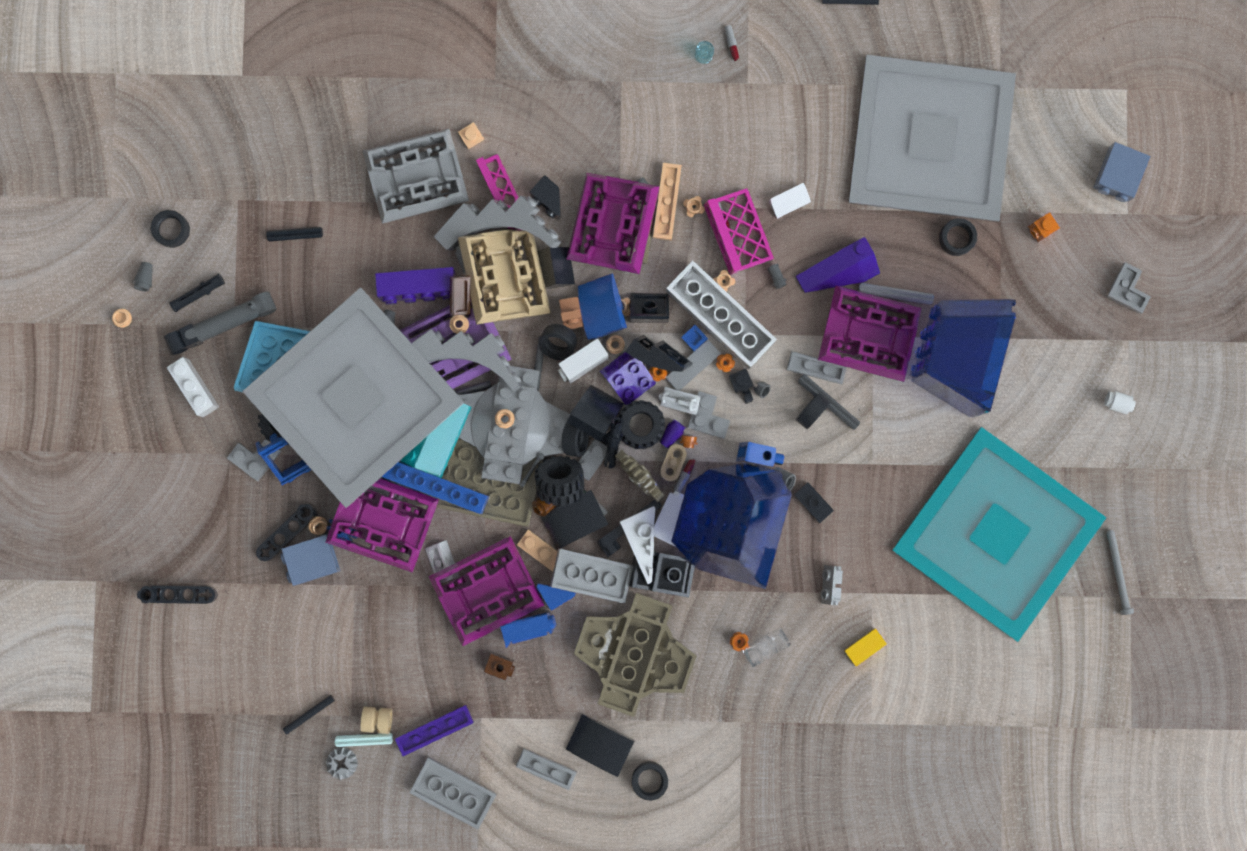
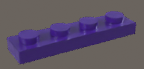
M464 705L395 738V741L402 756H405L473 724L474 721L467 705Z

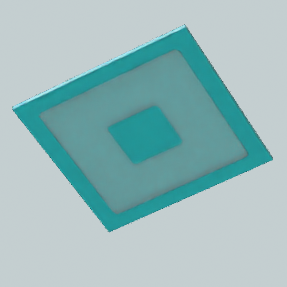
M980 427L892 551L1016 642H1019L1107 517L986 429Z

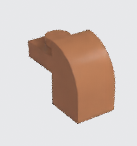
M573 297L559 300L564 326L570 329L583 327L579 298Z

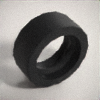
M161 211L155 215L151 222L150 230L153 238L165 247H179L189 237V222L176 211ZM168 218H174L181 224V232L173 240H166L159 231L162 222Z
M956 218L950 220L942 227L939 233L941 248L952 256H961L968 253L977 242L975 226L966 219ZM960 226L968 232L969 241L965 247L955 248L948 243L947 234L951 228Z
M561 324L548 325L543 330L539 340L540 350L554 360H565L573 355L577 344L576 334L570 328ZM556 337L562 339L568 346H556L548 338Z
M818 393L798 415L796 421L804 428L809 429L829 406L830 401Z
M566 422L561 441L563 453L568 456L581 457L588 447L589 435Z
M648 761L641 763L635 768L631 783L633 791L638 797L643 800L653 801L665 794L669 780L665 769L660 764ZM648 769L655 770L661 776L659 789L651 793L643 791L638 783L640 774Z

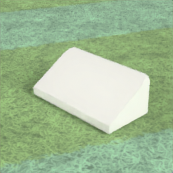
M804 183L769 200V204L777 219L811 202Z
M447 540L425 548L434 573L455 563ZM459 573L448 576L441 580V583L459 577Z

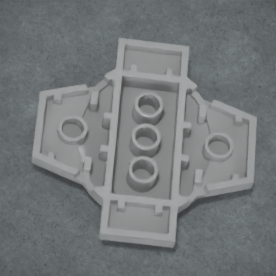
M508 366L510 371H515L521 379L519 382L521 387L516 391L512 390L499 377V382L487 391L458 395L465 404L471 406L459 439L477 447L480 454L485 458L481 478L520 485L523 466L537 457L538 453H543L544 456L564 454L561 443L562 433L570 414L544 401L541 394L537 391L540 371ZM502 409L510 410L515 418L513 425L507 429L500 428L495 422L496 413ZM503 416L501 418V421L505 423L508 421L509 418L507 416Z

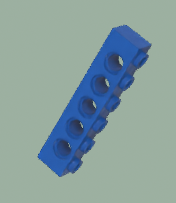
M400 462L396 463L382 476L478 514H483L489 499L487 495Z

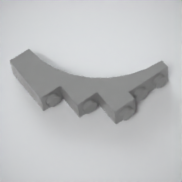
M520 196L510 208L502 200L492 199L481 212L474 204L463 203L434 236L446 250L452 251L459 246L458 237L475 235L476 233L499 227H512L527 231L540 238L552 248H557L561 243L557 239L559 237L558 234L552 229L548 230L544 226L545 221L536 215L540 210L536 207V201L530 196Z
M430 329L411 343L428 363L446 359L476 362L494 371L512 390L516 391L521 387L519 383L521 379L515 371H510L508 368L510 363L504 355L500 357V354L505 351L503 347L505 343L499 335L495 336L491 333L476 345H473L475 341L469 333L465 334L460 331L443 343L445 341L443 335L439 331L436 332Z

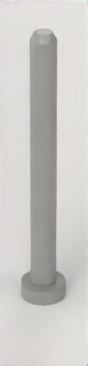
M1109 530L1107 531V538L1122 605L1120 615L1133 614L1134 609L1130 608L1115 532Z

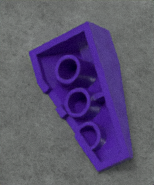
M863 237L795 277L804 293L834 288L835 286L842 287L850 284L864 283L880 274V270L872 248L867 239Z

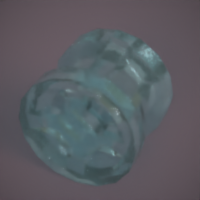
M708 41L698 43L695 49L696 60L702 64L711 62L714 55L713 45Z

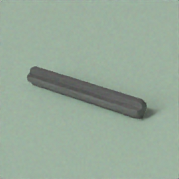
M803 374L798 379V383L814 397L820 393L830 401L827 408L852 430H855L860 425L858 419L806 374Z

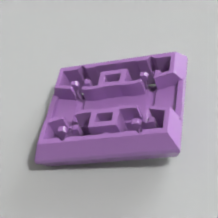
M450 305L401 329V333L410 343H413L418 337L424 335L429 330L410 339L411 336L419 333L420 329L425 330L440 322L439 325L431 329L436 332L439 331L445 338L443 343L447 342L456 335L450 328L451 319L444 320L452 316L450 315ZM473 308L470 309V314L467 318L469 328L465 334L469 333L475 341L473 345H476L491 333L495 336L499 335L493 322L476 325ZM457 321L456 327H462L463 322ZM503 345L505 351L500 354V357L504 355L508 361L512 360L505 345ZM446 359L429 363L437 372L444 369V374L440 375L441 377L455 370L459 372L464 369V373L446 381L452 389L491 370L481 364L469 370L468 367L473 365L474 362L461 359Z

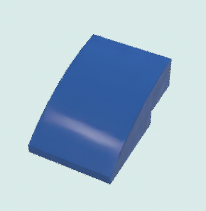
M613 273L578 286L581 316L588 340H595L627 328L622 312L624 307Z

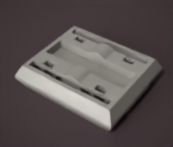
M449 129L363 150L382 224L469 201ZM444 142L445 144L444 147L436 146L433 150H431V148H428L425 152L419 153L418 148L420 147H426ZM432 152H438L439 155L430 156ZM397 153H400L401 158H390L388 159L389 161L386 162L385 160H382L378 164H375L374 161L376 159L395 155ZM388 163H390V164L393 165L392 167H389V168H385V167H384V165H386V164H388ZM442 189H449L447 193L441 194L440 192ZM396 201H403L401 205L395 206L394 204Z

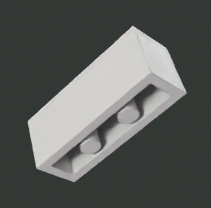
M182 357L167 367L197 416L205 417L219 408V405L189 359Z

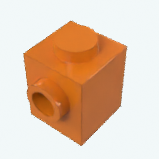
M1050 212L1028 226L1032 236L1038 242L1060 229Z

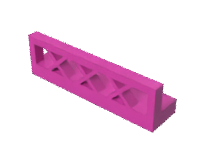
M498 154L485 160L483 157L476 160L494 200H502L504 202L506 194L514 196L515 201L518 199L517 193ZM497 160L499 165L497 173L489 171L486 164ZM498 177L506 180L505 190L497 188L496 181ZM507 227L508 230H510V229H512V230L517 229V228Z

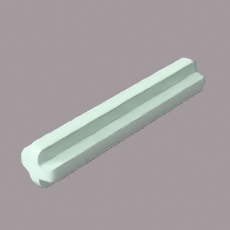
M392 733L342 735L335 737L336 747L393 743Z

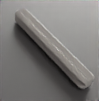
M860 283L858 288L859 292L878 297L923 304H932L934 300L933 294L866 283Z

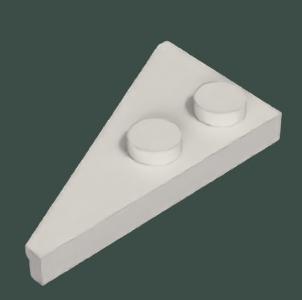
M654 506L620 521L647 584L652 582Z

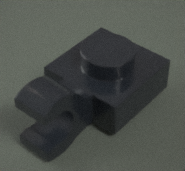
M747 368L729 375L735 394L741 392L746 404L753 402L754 399L749 388H752L754 385Z

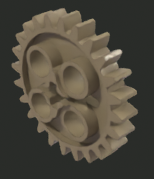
M623 450L615 455L621 462L620 466L629 475L628 478L637 487H640L648 496L651 495L657 502L665 496L658 489L660 486L651 477L650 472L642 464L640 465L631 455L628 457Z

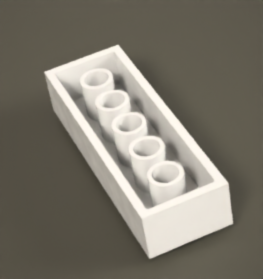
M694 261L666 288V293L748 370L777 340Z

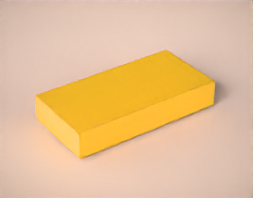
M874 628L846 648L844 652L856 667L886 646L887 643L877 629Z

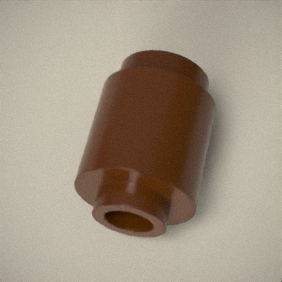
M539 496L532 502V509L538 516H546L556 507L551 503L547 504L545 501L540 500Z

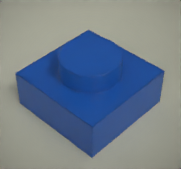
M696 324L681 337L693 352L708 340Z

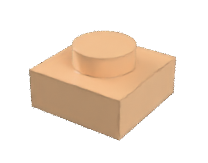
M474 122L458 131L468 150L484 140Z

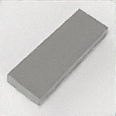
M707 340L687 358L693 363L691 367L683 372L672 371L666 376V379L676 390L680 391L721 353Z
M791 351L787 371L806 374L810 377L842 385L847 367L824 362L816 357Z
M525 748L516 765L521 770L567 790L570 789L577 771Z

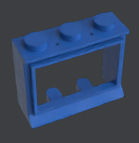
M276 433L270 436L271 443L264 447L259 441L255 443L258 454L264 459L281 485L290 483L301 474L312 470L304 460H301L286 470L280 471L269 455L289 443L283 437L279 438Z
M550 611L512 621L501 626L505 646L507 648L511 643L515 644L545 636L548 633L552 634L557 624L555 616L550 615Z

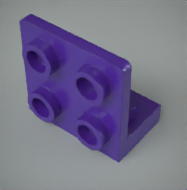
M626 352L600 370L602 376L610 383L625 405L636 400L656 384L643 363Z

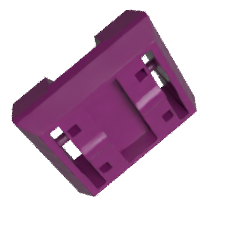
M586 172L566 259L640 274L660 187ZM595 185H598L600 187L597 188L596 193L598 195L594 200L596 202L595 208H590ZM600 194L604 195L603 202L600 201ZM637 202H642L640 209L638 208ZM586 225L590 230L589 234H586L587 243L584 244L585 251L582 254L580 249ZM589 240H592L593 245L589 247ZM627 248H631L630 256L627 255Z
M835 286L818 360L904 382L922 308ZM842 299H847L858 303H864L875 307L861 309L860 307H854L849 304H843ZM853 308V313L847 311V309L851 310ZM879 308L907 315L908 319L888 316L886 311L879 310ZM899 320L898 325L891 323ZM844 346V351L837 350V348ZM830 350L862 358V361L846 356L841 357L839 354L831 353ZM890 358L889 363L883 362V360ZM871 360L896 367V369H887L885 366L871 364L866 361Z
M379 479L372 486L390 491L389 496L367 489L371 493H368L367 496L363 493L347 508L341 502L339 503L325 543L413 573L439 499ZM395 494L411 500H417L427 505V507L423 509L393 497ZM409 505L417 509H415L414 512L410 511L411 507H409ZM349 527L356 529L357 531H354V534L350 533L351 529H349ZM339 531L364 539L365 542L371 544L370 548L339 537ZM395 543L402 545L404 547H401L400 550L396 549L397 545H395ZM384 546L409 555L408 560L375 550V547L383 548Z
M511 536L428 576L462 647L544 606ZM507 548L508 554L479 568L477 567L476 562ZM500 559L503 564L499 565L497 560ZM470 565L472 566L473 571L442 585L441 580ZM457 581L459 586L455 587L453 582ZM518 595L520 600L516 601L514 596ZM529 596L531 597L532 602L504 617L501 616L500 611ZM494 614L496 615L498 620L466 634L464 629ZM474 617L476 622L472 623L470 618Z

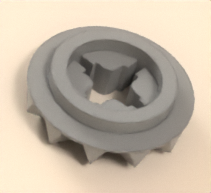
M348 748L333 750L328 755L326 761L327 771L332 777L340 780L349 778L357 769L356 755ZM346 757L344 762L346 768L342 767L337 770L338 763L336 760L340 761Z

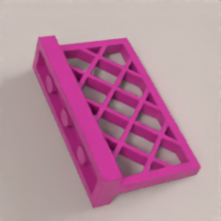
M748 188L717 199H710L703 205L729 275L774 259ZM744 194L747 201L744 207L735 203L737 196ZM725 201L731 204L727 213L720 209L719 202ZM733 206L743 210L740 218L730 215ZM745 212L752 215L753 221L751 224L742 220ZM728 218L737 222L734 230L727 227L726 221ZM740 224L749 228L746 236L736 232ZM751 230L759 233L760 238L758 242L748 238ZM734 236L744 239L741 248L733 244ZM747 241L756 245L753 254L743 250ZM758 247L766 251V258L761 259L755 256ZM741 253L751 257L749 263L743 266L739 260Z

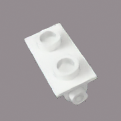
M665 387L664 392L660 393L659 400H661V406L697 415L701 396Z

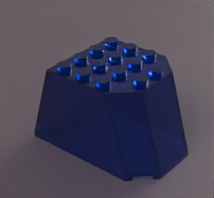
M942 300L935 304L934 307H931L926 328H923L920 334L922 343L920 347H917L915 353L917 362L911 368L910 376H913L911 381L968 417L974 418L991 412L1016 318V313L1012 312V306H1015L1016 300Z
M748 463L709 469L687 484L671 542L698 570L766 589L792 493L787 488L781 472Z

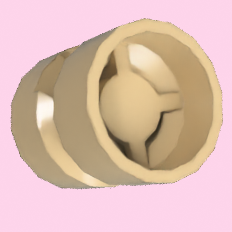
M364 706L361 717V732L373 733L374 730H377L380 734H389L392 725V709L380 708L377 711L375 707Z

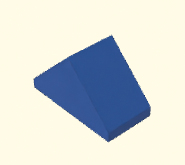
M541 583L537 585L539 592L551 611L576 595L575 592L553 588L549 585Z

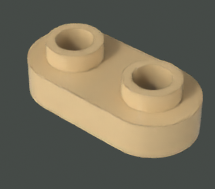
M674 444L667 451L660 470L661 477L666 481H674L680 474L687 455L686 449L682 445ZM679 451L680 457L675 458L673 452ZM669 468L674 472L671 476L666 473V470Z

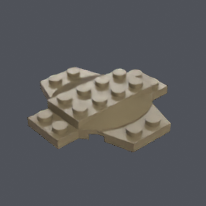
M636 593L631 609L628 612L617 617H586L574 655L598 672L604 686L597 704L634 717L640 699L653 692H685L697 655L676 640L667 626L673 605Z

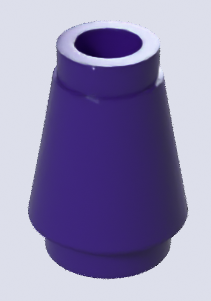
M673 419L668 423L660 443L670 448L685 433L686 427Z

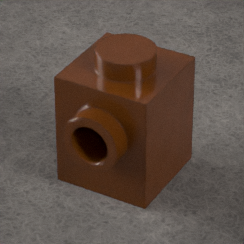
M492 652L484 672L506 681L508 676L512 677L515 670V666H513L514 661Z

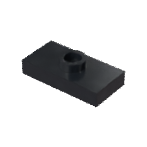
M809 482L794 494L797 500L818 523H821L834 511Z

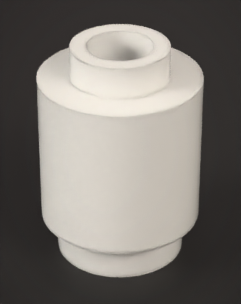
M1109 391L1105 398L1104 406H1107L1110 410L1127 415L1134 410L1136 402L1133 401V396L1117 391Z

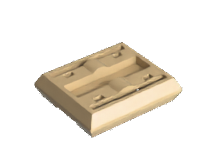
M510 229L458 237L465 274L470 276V297L476 325L551 313L533 234L521 229ZM520 240H523L527 261L522 259L523 250H520ZM514 249H518V254L516 256ZM476 254H480V259L478 261L476 258ZM531 278L537 305L534 306L532 305L533 296H530L531 287L528 286ZM486 300H490L488 307L486 305Z

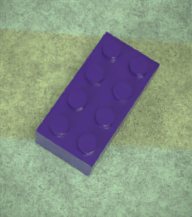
M453 267L375 273L377 297L382 302H385L386 305L397 304V301L415 303L417 299L430 302L435 301V298L441 297L443 300H450V277L457 276V273Z

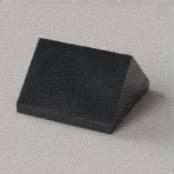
M547 247L537 251L545 289L575 285L572 261L566 259L569 247Z
M631 293L630 323H669V294Z

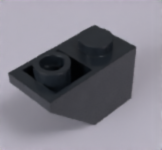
M544 175L530 190L531 198L536 201L538 207L542 205L546 209L545 213L553 219L555 217L560 220L559 187Z

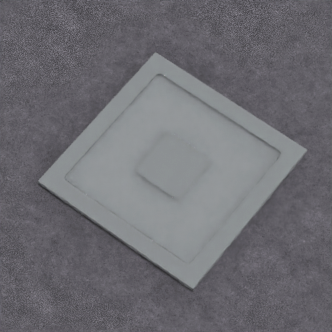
M866 55L849 203L999 222L1016 73Z
M361 287L242 391L345 508L352 504L465 403Z

